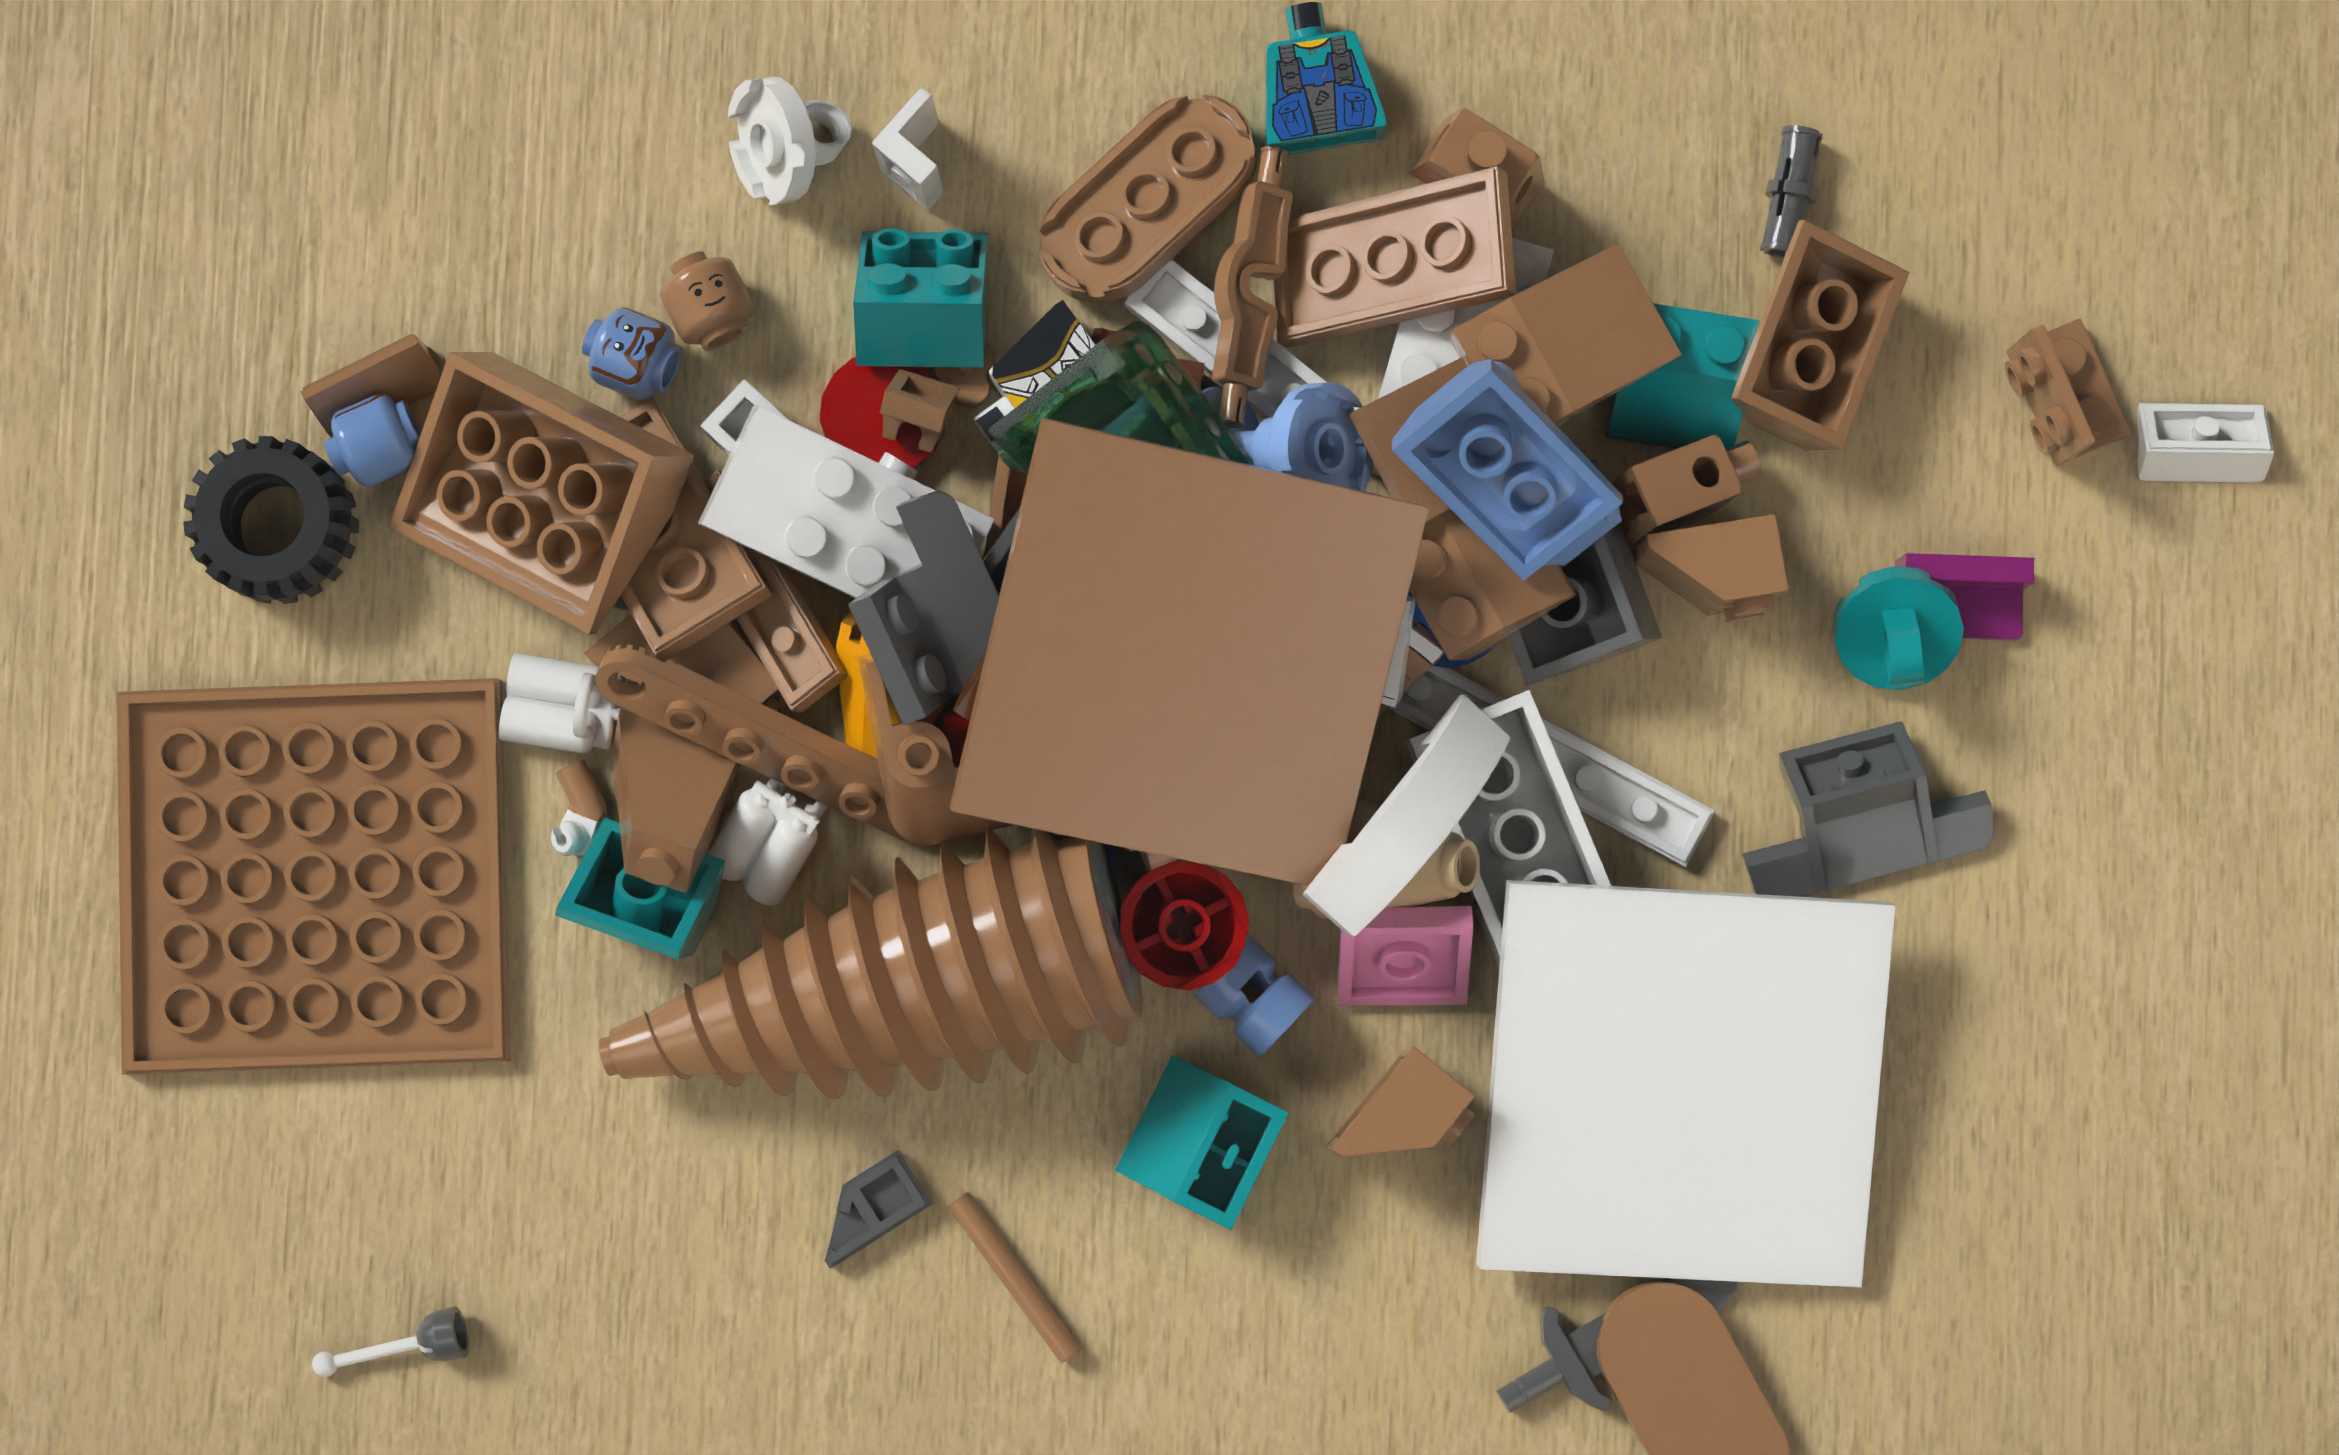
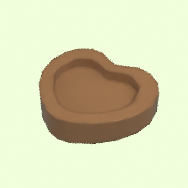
M985 343L984 368L934 367V375L937 381L960 388L956 404L963 407H978L988 400L990 387L987 378L989 370L996 361L994 351Z

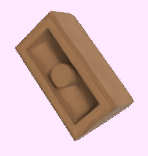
M410 334L303 387V390L300 392L326 433L332 438L331 419L337 411L377 394H386L396 403L405 400L410 405L436 392L441 374L428 347L416 335Z

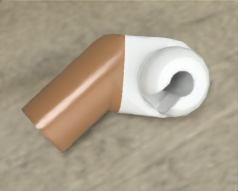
M585 760L574 762L556 772L570 805L560 826L553 827L551 843L558 853L565 856L584 855L602 821L608 816L607 805Z

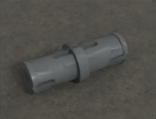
M1788 125L1783 127L1775 178L1767 183L1765 195L1770 198V205L1760 251H1764V254L1770 256L1785 257L1798 221L1806 220L1808 206L1816 202L1818 190L1812 185L1823 133L1805 126Z

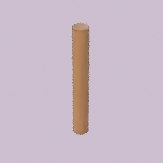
M969 1192L950 1204L948 1209L1060 1363H1063L1077 1353L1081 1346Z

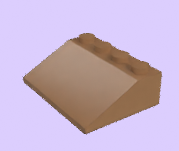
M449 352L389 528L588 635L596 634L673 514L694 455L494 352Z

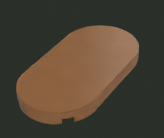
M1203 95L1204 99L1195 98L1189 100L1187 96L1164 102L1150 112L1053 202L1044 215L1040 228L1042 237L1039 252L1043 267L1053 283L1062 292L1077 300L1091 303L1111 302L1132 294L1148 282L1242 194L1243 187L1249 185L1255 173L1258 150L1250 125L1236 106L1225 99L1209 95Z
M1648 1281L1627 1289L1614 1299L1602 1319L1604 1322L1600 1328L1599 1337H1597V1361L1608 1386L1647 1455H1790L1789 1444L1779 1421L1720 1315L1705 1297L1680 1284Z

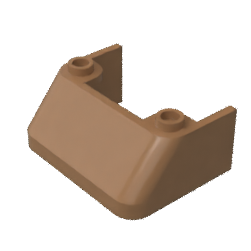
M871 654L857 656L887 812L894 829L906 840L924 844L987 831L988 826H991L993 830L1014 826L1013 824L951 811L949 807L959 767L954 768L951 749L946 736L939 728L925 721L917 720L903 725V723L892 725L884 682Z

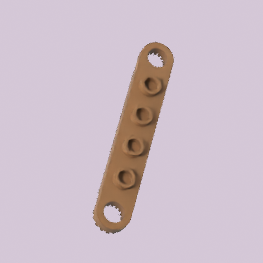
M621 644L617 645L615 650L610 648L607 654H604L595 681L600 693L610 702L907 843L918 846H930L943 841L924 844L914 843L903 838L894 829L889 820L878 760L677 663L672 667L655 659L656 655L652 652L648 655L645 654V648L639 647L637 651L634 650V645L627 644L625 649ZM621 671L630 672L637 675L643 681L640 686L638 681H634L632 686L629 685V679L625 683L622 682L624 677L622 675L617 677L618 673Z

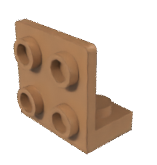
M2081 318L2048 332L2044 325L2033 328L2006 351L2009 361L2005 362V371L2009 383L2017 396H2026L2035 419L2030 421L2034 440L2044 455L2051 453L2056 466L2119 441L2131 434Z

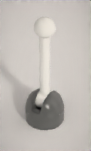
M456 1306L437 1310L425 1316L417 1329L416 1336L338 1355L323 1351L313 1358L312 1368L318 1376L329 1377L339 1367L418 1348L426 1357L434 1361H451L464 1358L469 1353V1337L466 1323L461 1311Z

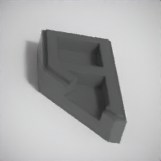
M899 1150L842 1185L835 1223L825 1262L830 1269L932 1205Z

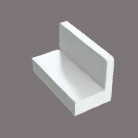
M921 87L874 139L872 146L880 171L926 211H929L944 194L937 165L917 149L939 124L933 95L924 87Z

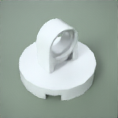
M767 76L745 80L735 89L728 109V118L739 117V140L729 141L730 154L737 175L753 198L767 197L770 200L768 205H779L795 202L800 199L809 189L814 176L815 166L825 165L834 161L851 136V124L842 109L825 100L803 102L794 87L781 77ZM810 121L818 122L828 128L834 142L823 143L814 139Z

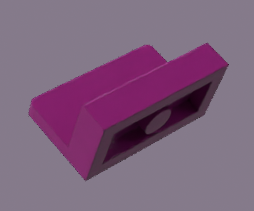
M1906 553L1895 561V566L1920 568L1928 572L1932 580L1942 584L1945 589L1948 587L1953 592L1964 627L1962 639L2016 641L2022 637L2023 589L2034 584L2035 558Z

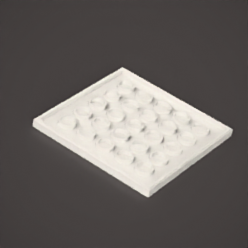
M1506 880L1476 1260L1479 1269L1862 1288L1895 905L1884 901Z

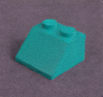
M1653 303L1682 356L1612 395L1606 437L1678 449L1709 436L1717 435L1725 448L1735 445L1743 413L1731 400V396L1760 320Z
M604 818L559 901L555 916L679 960L694 955L716 911L725 860L705 853L687 894L662 885L649 883L644 879L625 873L619 822Z

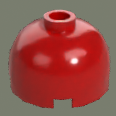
M1175 860L1151 871L1148 870L1134 881L1121 903L1119 916V932L1126 956L1138 972L1162 987L1189 991L1216 983L1235 967L1245 946L1249 928V917L1243 895L1228 876L1206 864Z

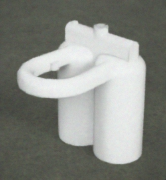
M514 653L507 677V697L500 716L499 739L501 741L581 754L588 753L593 748L610 750L615 720H618L621 708H617L618 705L607 700L598 690L595 681L598 666Z
M772 778L766 785L757 780L752 789L744 791L739 796L708 852L711 856L725 860L723 879L729 881L744 880V889L748 895L755 901L769 906L778 905L785 899L817 842L818 833L816 828L820 822L819 819L829 806L816 800L813 806L807 804L803 810L794 804L796 801L794 796H791L789 793H786L784 796L781 795L784 791L783 784Z

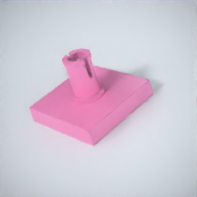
M1421 905L1412 907H1385L1355 937H1349L1340 929L1339 1006L1467 1005L1473 937L1472 906L1421 907Z

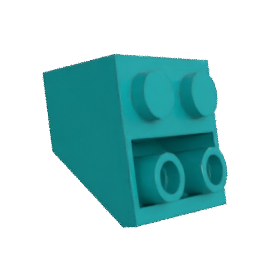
M897 228L862 231L853 300L856 366L984 368L987 325L988 233H969L961 229H949L942 232H906Z
M1172 1055L1115 1171L1169 1200L1232 1230L1289 1112Z

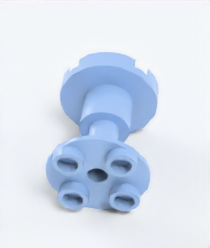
M1337 383L1304 384L1288 393L1277 408L1274 417L1267 418L1260 424L1247 402L1244 427L1231 428L1226 427L1225 424L1220 425L1217 423L1223 387H1209L1199 393H1189L1179 403L1173 448L1361 491L1365 490L1369 482L1373 461L1349 414L1355 411V407L1363 406L1358 397L1343 385Z

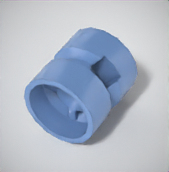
M1250 936L1246 940L1235 967L1216 983L1201 987L1194 996L1219 1020L1227 1018L1234 1020L1233 1034L1260 1058L1316 998L1291 974L1278 976L1274 972L1276 960ZM1246 982L1262 993L1253 1004L1240 991Z

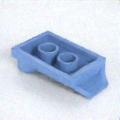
M1491 358L1477 361L1458 373L1419 405L1392 439V451L1523 581L1542 566H1565L1622 521L1619 506L1623 503L1621 493L1520 388L1519 378L1513 369Z

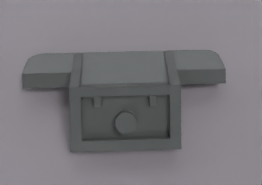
M934 491L902 502L896 506L922 564L878 582L848 604L903 725L927 717L947 699L962 692L971 673L988 646L999 599L996 588L955 499L942 491Z
M1900 721L1779 753L1780 770L1799 814L1802 838L1746 852L1742 855L1755 894L1803 897L1982 850L1988 846L1993 838L1992 806L1985 790L1930 804L1925 771L1904 724Z

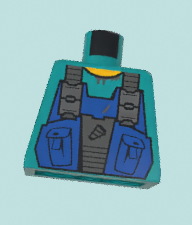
M1306 2L1288 7L1285 10L1290 40L1273 42L1268 44L1266 49L1265 146L1279 147L1280 150H1286L1288 155L1384 140L1387 128L1386 116L1355 31L1347 30L1327 34L1322 3Z

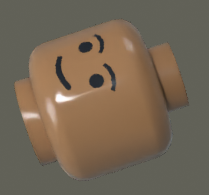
M699 251L689 254L671 265L670 270L673 276L663 285L660 291V298L679 337L684 343L701 344L704 351H710L735 341L748 331L749 328L746 322L754 311V303L734 263L730 259L725 257L707 259L705 253Z

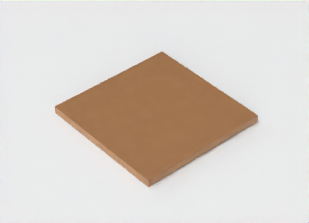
M1041 417L949 808L955 813L1309 886L1341 844H1346L1429 507Z
M501 679L117 692L122 1075L510 1061L503 741L499 739V722L503 707Z

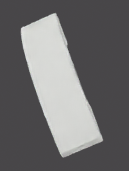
M1459 695L1421 743L1425 748L1422 755L1354 841L1350 844H1341L1302 895L1349 937H1355L1408 884L1450 834L1487 782L1511 737L1468 697Z

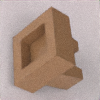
M899 368L885 390L880 414H883L882 437L895 441L903 423L908 422L919 426L921 429L922 438L919 442V449L931 452L954 411L960 388Z

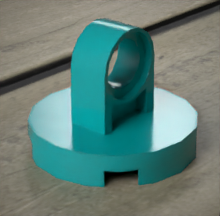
M1891 566L1869 572L1859 579L1860 586L1850 592L1845 601L1842 597L1836 605L1832 631L1840 661L1856 679L1873 687L1904 690L1927 684L1947 670L1960 651L1964 627L1956 597L1948 587L1945 589L1942 584L1932 580L1928 572L1920 568Z

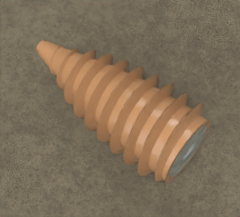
M988 826L984 858L964 865L946 841H942L938 873L918 880L904 861L897 856L895 859L893 888L876 897H873L861 881L852 874L849 881L848 907L829 917L810 895H806L804 927L784 938L768 920L764 919L762 921L761 949L740 963L725 950H722L721 972L694 988L684 983L683 994L648 1013L644 1010V1015L612 1028L608 1037L599 1040V1053L603 1067L609 1076L619 1074L623 1079L676 1075L680 1079L688 1080L693 1075H719L726 1084L732 1087L740 1086L746 1074H761L774 1092L781 1096H788L793 1092L799 1073H807L817 1088L826 1097L834 1100L839 1099L844 1093L850 1071H857L869 1089L876 1095L886 1097L890 1095L894 1088L899 1066H906L922 1087L928 1091H935L942 1082L946 1059L954 1058L971 1080L982 1083L989 1076L994 1050L1003 1049L1011 1062L1021 1072L1029 1074L1033 1072L1037 1063L1039 1045L1042 1040L1051 1039L1060 1053L1071 1063H1077L1081 1059L1085 1046L1086 1032L1090 1029L1100 1028L1112 1044L1121 1047L1127 1039L1129 1020L1142 1016L1143 998L1139 972L1126 956L1120 936L1119 916L1122 899L1107 854L1100 842L1066 835L1055 836L1051 832L1037 829L1031 830L1030 844L1009 850L992 827Z

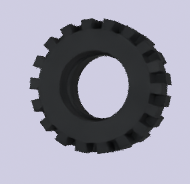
M259 436L258 443L252 444L244 438L232 443L234 452L228 455L218 450L208 458L214 464L210 472L206 474L199 469L195 474L192 482L200 487L196 496L186 494L183 507L192 512V520L183 522L185 536L193 539L195 543L189 549L195 560L206 566L205 572L215 581L240 595L271 604L272 600H278L283 604L298 602V595L304 593L313 597L322 592L323 589L320 583L326 578L335 582L343 573L337 565L343 556L351 560L356 548L349 543L350 534H359V520L351 512V508L357 507L353 493L348 491L343 485L346 482L344 478L339 476L335 469L317 454L309 451L301 444L288 439L285 442H280L273 436ZM276 486H288L299 494L303 504L304 518L298 536L286 549L269 556L252 554L246 549L241 536V518L246 506L263 490Z

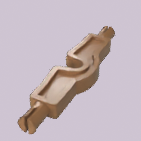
M1274 146L1261 148L1257 182L1246 185L1242 189L1234 244L1223 255L1215 277L1214 298L1221 324L1212 381L1224 385L1217 423L1220 425L1225 424L1226 427L1231 428L1244 427L1248 391L1256 390L1263 386L1267 356L1278 319L1277 309L1250 291L1249 279L1250 277L1264 278L1268 281L1277 279L1286 269L1288 225L1293 195L1290 191L1281 188L1288 152Z

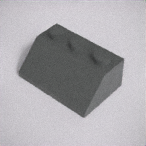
M1589 459L1591 463L1600 471L1597 460ZM1618 523L1565 566L1560 565L1577 594L1576 596L1509 635L1526 685L1610 659L1663 638L1621 524Z

